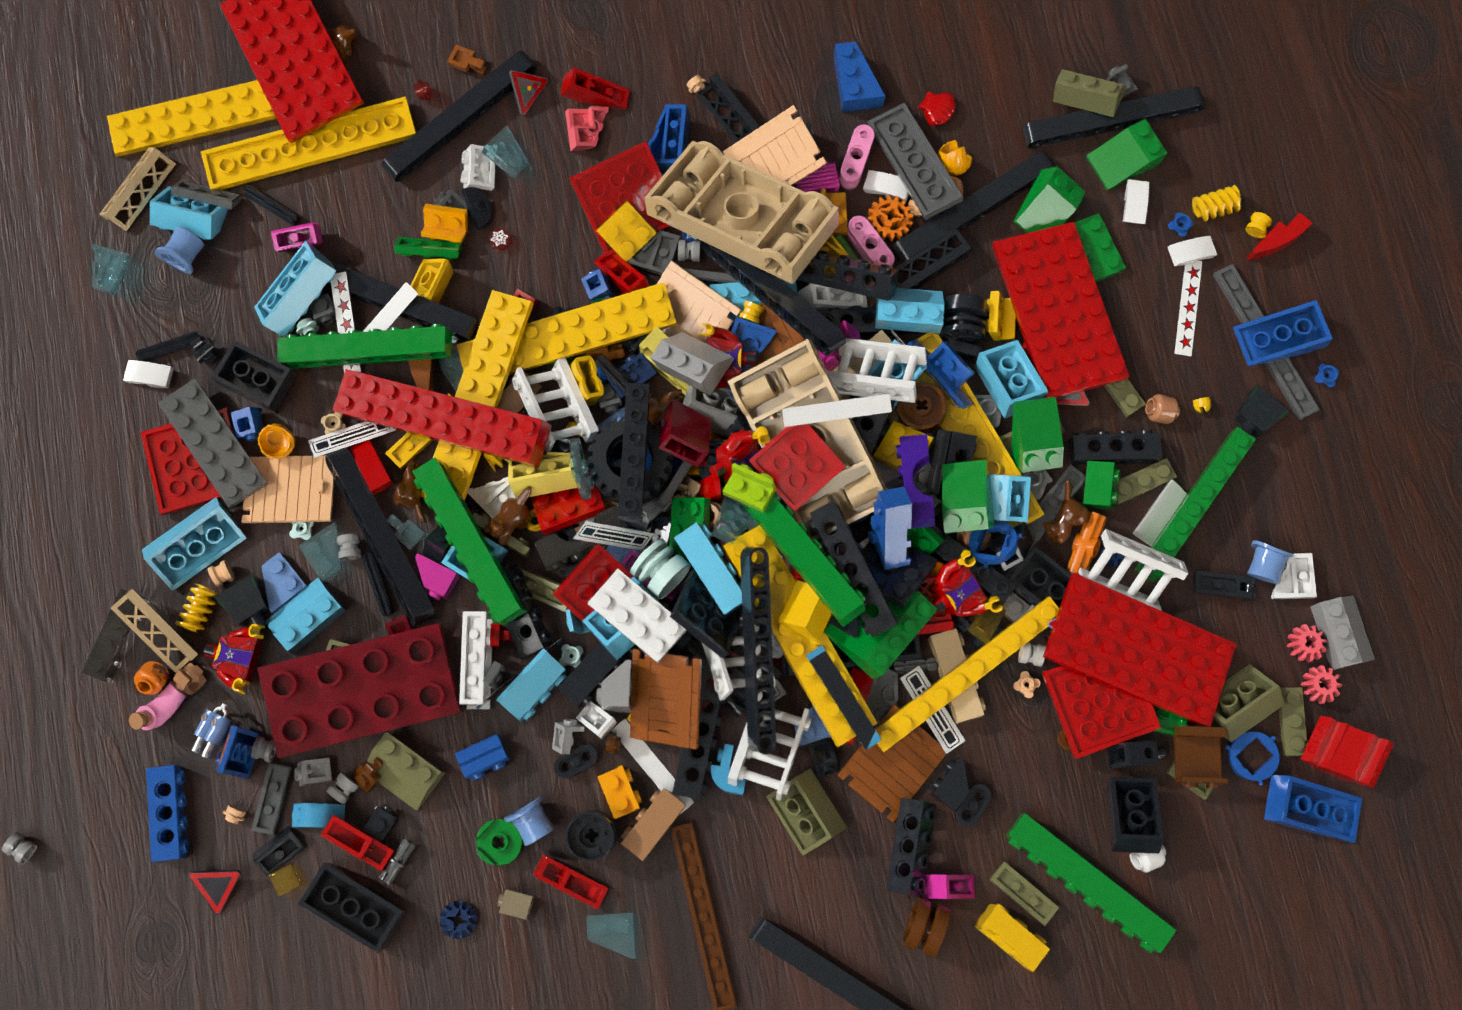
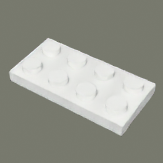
M619 569L612 574L588 602L591 608L657 663L662 660L686 631V629L670 617L671 612Z

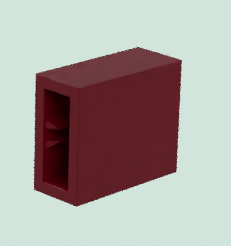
M673 399L661 416L658 448L698 467L709 453L711 418Z

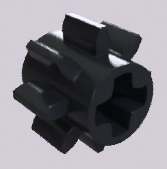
M198 337L191 343L194 348L190 353L200 364L204 361L210 364L217 359L214 353L218 350L208 338L202 341Z

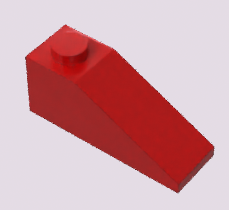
M573 68L563 78L560 95L581 103L626 109L630 89Z
M616 253L607 257L603 254L594 261L595 265L607 275V278L622 294L650 287L646 278Z
M710 475L699 481L701 487L695 498H711V501L721 503L720 478L715 479Z

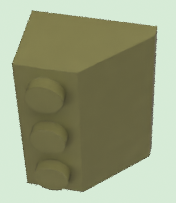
M1062 69L1055 83L1053 102L1114 117L1127 86Z
M1248 664L1224 682L1212 725L1214 727H1225L1227 736L1225 738L1233 742L1285 705L1280 686L1251 664Z
M387 731L374 747L367 760L370 764L376 757L382 761L383 765L377 771L381 776L378 783L416 811L420 809L445 775L443 771Z
M811 769L790 780L789 791L787 795H782L781 801L776 800L777 790L766 796L802 856L847 828Z

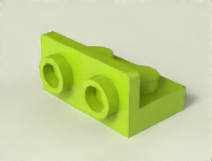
M734 463L732 465L733 473L722 491L723 495L764 513L776 492L773 478L765 473L760 475L745 464L740 466Z

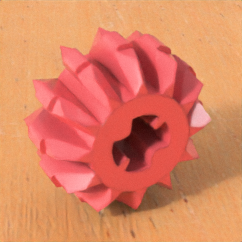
M1303 624L1300 628L1296 627L1292 630L1293 634L1287 637L1292 641L1287 644V647H1293L1291 655L1298 654V661L1306 659L1308 663L1313 662L1314 658L1316 660L1322 657L1321 653L1327 650L1322 644L1327 643L1328 640L1321 639L1320 637L1324 631L1316 633V626L1314 625L1308 627L1307 624Z
M1323 665L1318 666V668H1310L1309 673L1303 675L1306 681L1302 682L1301 686L1307 687L1303 694H1311L1310 701L1318 700L1319 704H1324L1326 701H1334V696L1336 697L1341 694L1336 689L1343 685L1336 682L1340 675H1332L1333 668L1325 669ZM1321 681L1324 684V686L1322 687L1319 686V683H1321Z

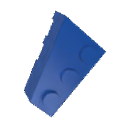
M857 43L835 44L833 57L842 112L883 108L885 95Z
M665 105L655 127L656 131L648 142L650 151L661 174H665L688 147L691 116L687 105Z
M905 487L878 491L877 499L874 502V515L871 517L872 526L868 532L870 543L874 544L885 570L907 566L911 563V559L906 551L907 547H911V540L907 539V529H911L912 503Z

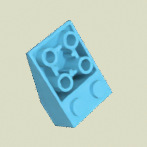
M989 473L994 520L1028 522L1031 477Z

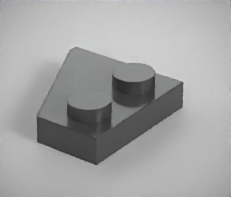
M659 230L653 236V239L646 243L634 258L629 260L628 264L634 268L662 276L669 263L674 260L680 236Z

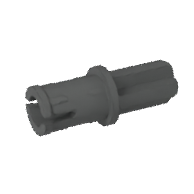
M404 839L395 854L390 857L389 863L379 875L381 880L385 879V883L391 885L401 868H405L406 865L404 863L415 848V844L412 841Z

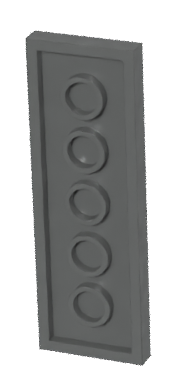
M905 103L867 121L868 126L874 131V137L925 220L963 201L962 194Z
M196 379L188 382L158 402V405L230 509L268 484Z

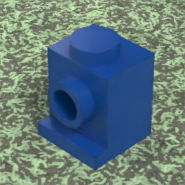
M593 270L587 276L581 278L590 301L604 296L617 297L612 290L607 275L602 270Z
M247 407L231 412L237 438H246V441L258 440L259 433L264 428L260 414L262 412L261 408Z

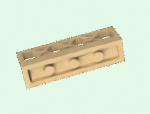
M148 148L99 215L106 220H111L121 229L127 231L173 169L175 163L158 149ZM158 158L168 164L163 172L155 171L154 163ZM152 175L153 186L143 189L142 179L145 176ZM140 192L141 202L139 205L131 206L129 197L132 193ZM119 210H128L129 218L125 224L115 218Z
M133 589L111 607L175 673L198 655ZM129 599L135 605L134 615H124L118 607ZM137 608H138L144 615H137ZM128 618H134V624ZM137 618H148L151 621V631H140L137 628ZM154 625H155L160 631H154ZM144 634H150V640ZM153 634H164L167 637V648L156 647L153 644ZM170 641H171L177 648H170ZM160 650H167L166 656ZM170 650H180L186 657L175 666L169 660Z

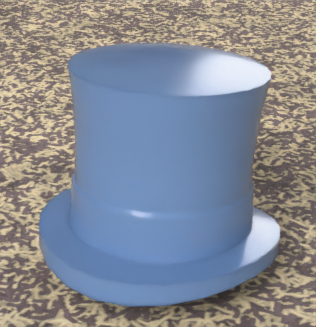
M176 227L165 247H158L154 254L167 264L191 275L194 271L191 264L199 251L204 247V243L190 231Z
M1252 541L1251 547L1255 549V553L1247 575L1264 582L1280 584L1287 558H1293L1294 554L1260 541Z
M542 795L523 808L504 817L505 822L512 821L519 831L525 846L541 839L555 828L539 803L543 800Z

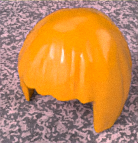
M956 140L944 144L937 153L950 176H958L965 173L972 162L971 155L966 154L964 146L959 148Z
M269 424L259 433L258 445L262 454L269 459H283L295 447L293 433L282 424Z

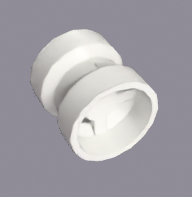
M1027 642L1019 650L1018 662L1024 664L1030 662L1034 666L1042 667L1046 645H1032L1030 642Z

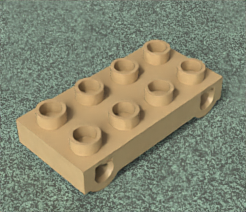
M692 141L645 196L647 215L791 284L796 281L839 225V207L834 206L826 196L815 191H808L806 193L723 155L716 146L706 141H699L698 143Z
M811 339L793 346L728 381L733 396L747 418L753 432L760 426L766 427L770 441L786 428L784 427L782 409L842 400ZM852 418L809 424L846 466L794 512L798 523H803L809 532L807 535L811 540L814 538L818 540L822 537L819 531L815 533L810 525L809 520L812 519L809 514L810 512L834 500L838 503L847 523L850 524L874 512V502L877 499L878 491L888 490ZM835 523L829 524L826 528L827 534L837 530Z

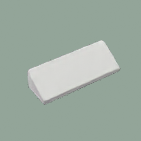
M1171 479L1132 534L1149 546H1152L1187 493Z

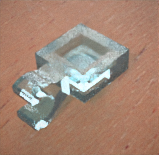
M393 514L387 519V522L397 530L394 534L395 537L410 551L426 535L409 519L404 524Z

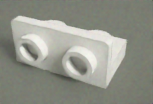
M471 144L462 154L464 170L461 175V183H464L463 189L473 187L492 191L495 181V149Z

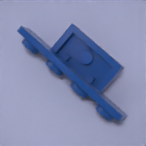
M918 340L910 341L907 344L908 346L924 347ZM947 341L942 342L931 354L926 350V369L939 381V386L946 392L948 391L959 408L966 409L971 407L973 403L960 387L975 373Z

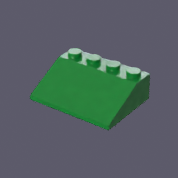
M863 587L860 588L859 591L861 592V594L863 596H866L868 594V590L864 589ZM918 591L904 609L888 602L899 626L876 638L872 637L871 634L867 635L861 625L864 622L861 614L859 616L858 637L853 638L832 624L824 630V633L872 679L882 677L938 610ZM871 605L868 608V615L871 618L879 614L877 605Z

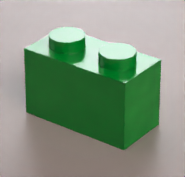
M1087 461L1083 501L1086 508L1113 510V504H1117L1118 491H1115V483L1120 480V469H1117L1114 462Z

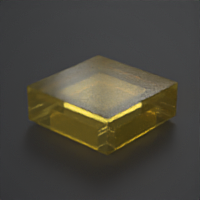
M288 865L269 875L278 896H282L301 886L293 865Z

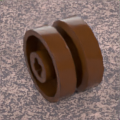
M918 382L916 383L917 397L915 403L898 402L897 408L900 423L921 433L927 432L932 434L941 427L945 420V397L940 389L933 384ZM920 407H924L926 409H921L920 411H918Z
M918 897L906 923L902 946L915 950L921 943L922 954L935 958L947 931L951 909L937 905L931 913V901Z

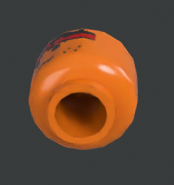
M148 661L143 664L134 676L137 690L148 695L159 693L169 680L167 668L155 661Z

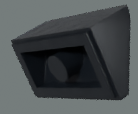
M288 826L252 854V859L268 877L303 850L305 846L294 830Z

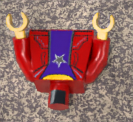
M709 323L700 324L706 326V332H699V335L707 336V344L734 358L715 389L729 386V380L743 373V365H756V352H743V343L740 342L738 336L725 328L712 326Z
M760 426L755 432L742 429L739 432L732 433L727 441L717 448V463L710 467L711 475L715 479L723 477L728 481L733 473L732 465L734 463L740 466L745 464L759 474L749 460L759 452L758 442L763 445L770 442L767 428Z
M964 550L961 553L960 559L956 558L941 567L936 583L932 588L938 598L932 603L938 609L935 612L936 615L946 611L948 614L965 617L986 613L988 609L993 612L1002 610V605H992L993 602L1000 600L997 596H992L989 602H985L987 597L969 567L976 563V559L972 557L966 560L971 555L969 550Z
M252 624L250 627L232 631L227 636H221L218 646L207 644L204 649V657L214 659L212 667L217 669V676L228 687L243 695L246 693L243 691L244 685H250L262 648L263 641L259 639H263L264 636L259 635L261 628H265L263 625Z

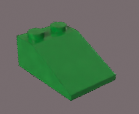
M1146 119L1101 145L1088 154L1086 158L1106 190L1109 191L1127 182V179H1132L1161 164L1167 152Z
M1058 166L1043 169L1040 171L1013 222L1026 233L1062 225L1077 209L1085 191Z
M1047 397L1013 402L1011 458L1018 470L1023 473L1063 467L1064 446L1056 398Z
M987 459L943 464L942 515L945 533L985 530L995 526Z

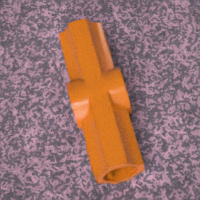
M1089 512L1088 520L1083 524L1081 532L1075 536L1072 544L1073 553L1066 569L1070 574H1079L1078 570L1080 567L1089 570L1092 558L1097 556L1100 549V537L1107 521L1105 516L1096 512Z

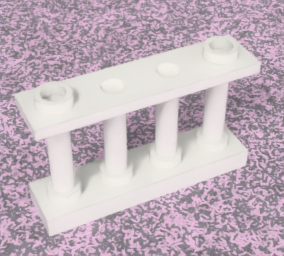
M846 338V344L839 348V355L842 358L837 372L828 371L839 394L863 397L890 394V400L915 403L917 397L916 383L912 381L916 365L926 366L925 347ZM851 357L864 358L859 374L846 373ZM873 359L885 361L881 377L868 376ZM894 362L907 363L903 380L890 378Z
M566 358L557 359L552 371L527 377L522 367L517 368L512 379L513 387L515 390H518L530 417L548 422L571 416L574 417L577 426L554 432L550 431L545 446L546 453L551 451L555 440L578 434L583 437L585 443L592 442V438L599 430ZM554 379L560 387L558 390L534 395L530 385ZM563 398L569 406L568 408L542 414L538 403Z
M1105 529L1101 535L1105 550L1091 571L1080 567L1078 570L1079 575L1162 611L1158 598L1172 578L1177 577L1184 580L1189 573L1185 563ZM1113 553L1124 555L1125 558L1111 579L1099 575ZM1139 561L1145 564L1130 588L1119 584L1132 562ZM1158 569L1164 572L1149 596L1139 592V589L1152 570Z
M463 611L459 704L467 705V709H476L478 705H483L479 709H490V700L485 704L484 700L491 695V688L483 682L492 666L490 630L493 621L487 619V612Z
M740 624L738 629L740 636H735L732 646H744L743 624ZM755 624V631L757 632L759 628ZM703 644L713 676L714 688L718 693L719 699L724 700L733 691V688L745 687V678L730 679L727 672V667L745 666L744 656L722 659ZM760 645L756 648V655L761 651ZM761 668L757 671V678L761 676ZM774 677V688H775V687L777 686V683H776V680H775V677Z
M758 694V701L762 699V694ZM775 709V719L799 726L795 738L776 733L777 743L792 747L788 759L772 754L764 755L752 750L748 745L746 723L728 775V784L737 786L739 780H750L777 789L776 800L781 801L782 795H787L791 782L787 780L803 731L808 732L812 718L808 717L809 709H804L802 718ZM746 758H755L785 768L781 781L747 770V767H744Z

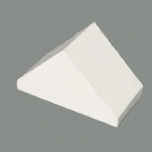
M592 701L576 717L577 720L602 740L617 724L613 717Z

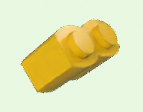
M590 355L577 357L569 367L587 406L595 405L604 394L603 384L597 376L596 364Z

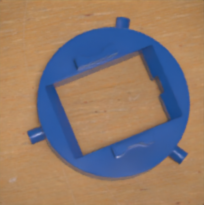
M995 520L994 527L985 530H974L969 536L970 552L978 562L984 564L985 568L988 565L1007 561L1015 554L1018 548V538H1021L1022 535L1021 533L1016 534L1014 528L1006 522ZM986 532L1007 534L1000 556L979 553Z
M1247 732L1235 739L1230 746L1226 745L1225 749L1228 750V760L1232 770L1242 779L1258 781L1259 785H1264L1263 780L1273 775L1279 764V751L1273 742L1276 740V737L1272 736L1270 738L1260 732ZM1257 738L1272 756L1251 774L1247 769L1243 768L1242 763L1236 756Z

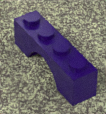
M927 434L901 436L900 445H896L897 458H902V465L898 466L899 479H903L904 486L902 487H905L912 503L911 528L934 527L933 497L921 493L913 483L916 473L923 466L929 464Z

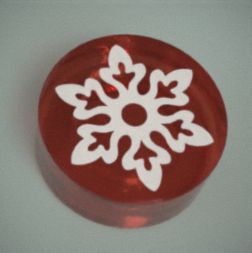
M496 228L491 231L489 242L493 249L502 251L509 247L511 238L507 230Z

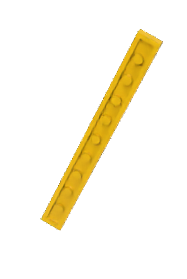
M1045 598L876 727L875 730L881 738V741L876 744L882 752L888 750L1046 629L1048 622L1055 619L1059 611L1052 598Z

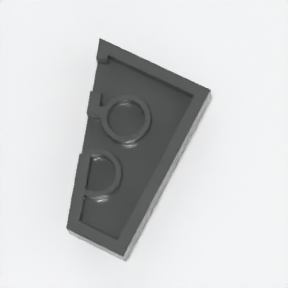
M889 669L882 677L873 679L867 700V706L877 724L892 705L897 706L898 673Z

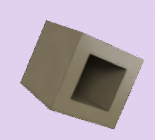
M505 889V893H501L498 899L497 907H500L499 913L527 920L529 919L535 896Z

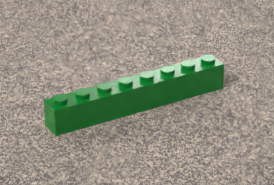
M433 324L432 327L425 328L422 326H411V329L392 327L390 330L384 331L380 329H369V332L350 330L348 333L342 334L339 332H328L327 335L309 333L307 336L301 337L298 335H287L286 338H278L277 362L291 369L452 358V332L442 324Z
M1236 427L1229 433L1150 548L1171 557L1176 556L1256 440L1254 437L1239 427ZM1140 562L1135 570L1140 573L1145 564ZM1158 569L1152 570L1147 579L1155 582L1164 572Z
M434 457L412 471L416 477L414 479L416 486L420 491L423 490L426 495L424 498L426 504L430 509H434L437 514L435 516L436 522L441 528L444 527L447 532L445 535L446 540L452 547L456 548L458 552L456 558L462 566H466L468 570L466 575L473 585L476 584L479 590L477 592L479 599L489 607L488 615L491 620L504 626L527 612L443 462Z
M777 492L774 493L764 513L741 503L843 627L865 611L864 601L866 600L858 589L854 591L851 588V581L845 573L842 572L840 574L835 569L837 567L836 563L829 555L825 557L821 552L823 549L815 538L813 540L807 535L809 532L803 523H797L793 519L795 517L794 513L788 506L783 507Z
M1026 813L1018 817L1005 835L1010 839L1008 843L1018 851L1020 849L1024 850L1031 862L1036 865L1042 864L1047 868L1045 872L1055 880L1060 878L1066 883L1064 887L1075 895L1078 892L1084 897L1083 902L1092 909L1097 907L1103 912L1101 916L1112 924L1114 922L1122 927L1121 932L1131 939L1135 937L1141 941L1140 946L1150 954L1152 952L1161 953L1177 931Z

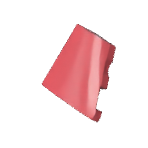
M590 106L588 109H567L565 111L570 152L584 151L596 147L599 132L604 125V118L609 111L608 107Z

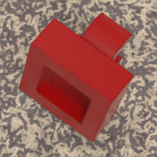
M491 623L490 647L492 649H502V642H513L510 632L503 631L501 624Z

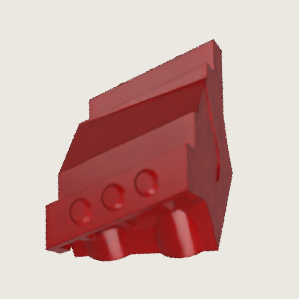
M1320 715L1300 760L1311 765V768L1344 781L1374 788L1394 744L1390 740L1378 738L1375 734L1361 731L1347 723L1337 722L1331 717Z

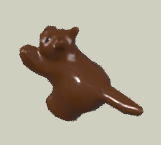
M344 25L337 28H326L340 57H349L352 54V40L357 38L356 29H351L349 26Z
M682 389L665 394L662 399L656 397L650 399L649 420L655 423V427L661 422L663 411L673 399L683 404L684 397L680 396Z
M411 459L402 476L403 482L399 483L392 497L396 505L415 508L418 519L422 523H426L420 503L421 493L414 482L416 477L412 472L422 465L420 463L415 465V460Z
M1070 480L1065 481L1064 501L1059 508L1056 519L1050 523H1042L1046 528L1048 537L1052 539V543L1058 541V543L1062 544L1070 536L1072 527L1083 525L1089 517L1088 509L1071 497L1072 485Z
M528 486L517 499L513 497L507 499L501 505L498 515L483 528L484 533H490L493 537H498L499 545H505L516 527L524 529L530 523L531 515L525 502L531 494L532 487Z

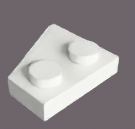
M508 477L498 482H489L484 486L474 489L469 488L468 494L492 519L498 515L501 505L507 499L515 498L509 485Z
M1312 553L1294 554L1293 558L1288 557L1282 571L1280 584L1275 585L1271 599H1306L1317 597Z

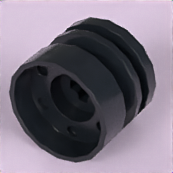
M955 294L943 298L945 319H943L940 337L943 340L952 339L965 343H976L984 340L986 337V322L983 319L987 315V300L972 294Z
M589 810L574 817L569 822L565 833V842L568 850L574 857L582 861H596L603 858L614 848L617 841V828L614 821L608 814L596 810ZM591 829L594 832H598V837L595 838V841L587 836Z

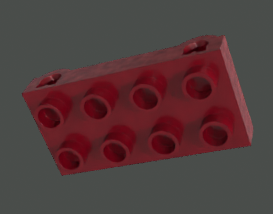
M441 623L257 668L277 758L463 712L459 704L460 698Z

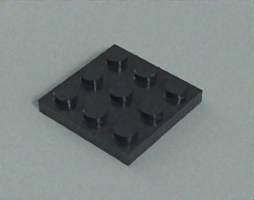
M869 541L862 550L887 601L901 609L905 608L935 568L938 559L911 546L907 547L906 551L911 559L910 565L885 570L874 544H871ZM851 564L847 568L849 576H854L858 572L856 564ZM866 584L860 585L864 589L868 590V586Z
M693 569L688 575L670 617L723 659L728 655L739 629L742 605L731 613L724 615L695 569Z

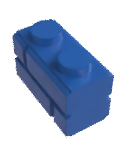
M498 734L455 753L464 777L468 780L472 778L473 781L485 777L484 772L492 768L495 772L506 767L505 762L510 760Z

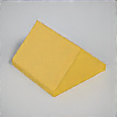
M447 259L422 260L410 285L418 293V296L439 304L454 273L450 262Z
M796 581L777 621L818 643L832 613L806 582Z

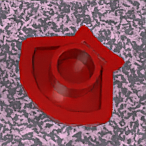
M927 92L925 99L918 108L924 111L929 125H942L953 116L955 101L951 93L934 95L931 92Z

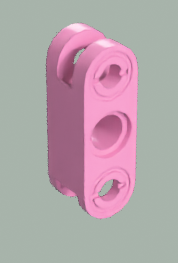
M859 125L853 132L839 176V183L845 189L851 190L856 188L862 177L874 139V131L868 125ZM858 155L861 159H854L852 156Z
M863 216L853 217L848 224L847 237L862 258L871 261V264H887L893 267L895 261L893 253L870 222ZM871 243L875 248L869 249L866 247V244Z

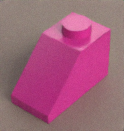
M417 553L415 558L423 585L429 591L428 595L436 600H440L441 597L448 600L460 576L456 572Z
M925 875L924 899L975 898L974 875Z

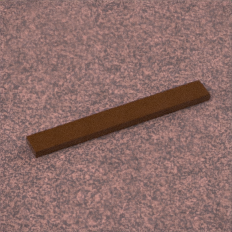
M693 822L670 827L714 1010L736 1008L737 1003Z

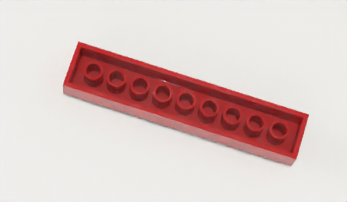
M348 369L345 370L332 410L346 417L537 468L540 466L552 427L551 424L542 419Z

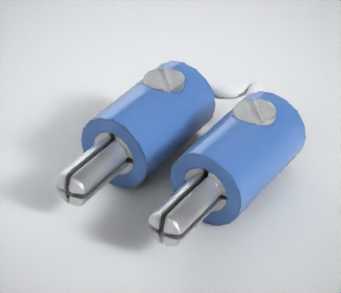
M222 703L214 711L206 709L194 733L198 737L191 749L193 752L199 753L206 740L208 742L201 756L208 759L215 745H221L232 723V720L226 718L227 705ZM222 710L224 715L218 714L217 711Z

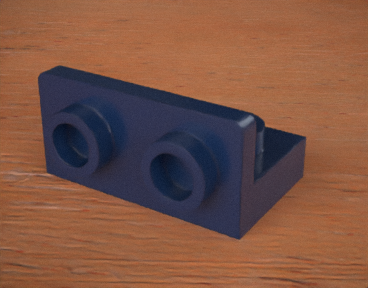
M642 353L637 356L633 354L625 360L626 364L620 368L616 366L618 371L630 383L645 384L657 375ZM606 377V382L610 383L621 400L626 396Z

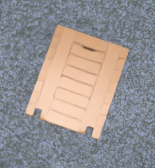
M795 105L723 151L725 156L791 186L827 164L824 157L816 160L814 157L820 153V150L801 116L796 119L792 118V115L798 112Z
M673 261L669 263L657 283H665L677 323L675 326L661 330L668 337L683 332L707 344V336L699 335V332H706V326L700 325L701 323H709L712 326L729 330L734 320L728 316L731 312L738 316L741 311L739 307Z
M322 455L316 458L314 456H286L283 459L250 457L268 484L244 500L243 510L250 511V515H242V523L331 522L334 478L327 467L325 456Z

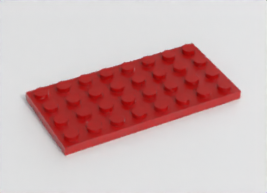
M226 0L220 4L290 143L364 104L312 0Z
M1074 222L992 243V248L1031 361L1048 390L1044 398H1058L1124 381L1130 377Z
M1073 573L1070 576L1043 657L1202 727H1211L1236 643Z

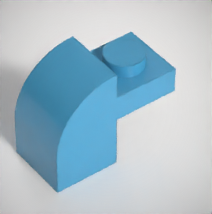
M725 744L724 749L719 748L717 762H720L721 766L711 765L712 779L722 791L743 796L746 779H743V781L739 780L737 786L728 784L734 745Z
M320 803L294 804L292 827L325 828L333 815L344 820L345 805Z

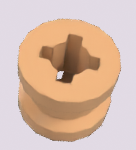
M226 560L221 561L216 567L211 566L208 568L209 575L218 588L226 581L231 582L235 580L234 573Z

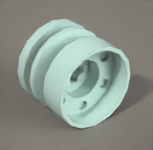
M659 539L646 548L630 570V573L635 578L639 577L638 580L641 584L651 579L647 589L658 600L673 591L684 579L691 567L680 554L671 558L674 549L671 546L667 547V542L664 539Z

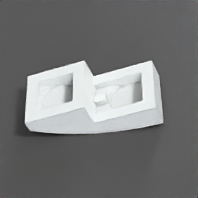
M868 171L863 187L865 193L885 195L886 198L890 195L891 200L898 196L899 201H907L909 193L899 176L878 171Z
M1127 179L1124 198L1126 202L1122 222L1145 224L1149 182Z
M1211 236L1194 238L1168 246L1174 266L1192 264L1196 260L1211 259L1217 255Z
M128 360L123 381L132 384H146L155 388H169L174 368L157 363Z

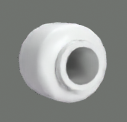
M1162 845L1159 854L1130 853V860L1137 870L1147 873L1164 865L1166 849Z

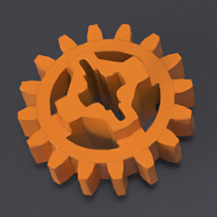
M888 195L885 201L880 197L878 203L873 202L872 209L868 211L869 217L867 220L876 232L882 235L883 241L886 237H889L891 242H893L894 237L900 240L902 233L907 235L909 232L908 228L912 227L913 222L911 220H913L914 215L910 213L911 206L905 207V200L901 203L898 202V196L891 200L890 195Z

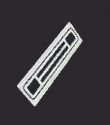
M362 422L308 441L314 458L396 430L369 422Z
M585 521L573 539L642 551L654 533Z
M920 666L900 678L912 699L931 686ZM945 707L926 720L946 754L965 742Z

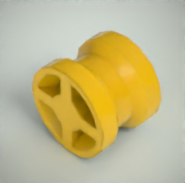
M1255 212L1250 218L1251 223L1247 224L1245 230L1255 238H1264L1267 234V228L1272 223V219L1264 213Z
M745 300V308L740 313L739 318L759 324V317L761 313H764L765 308Z

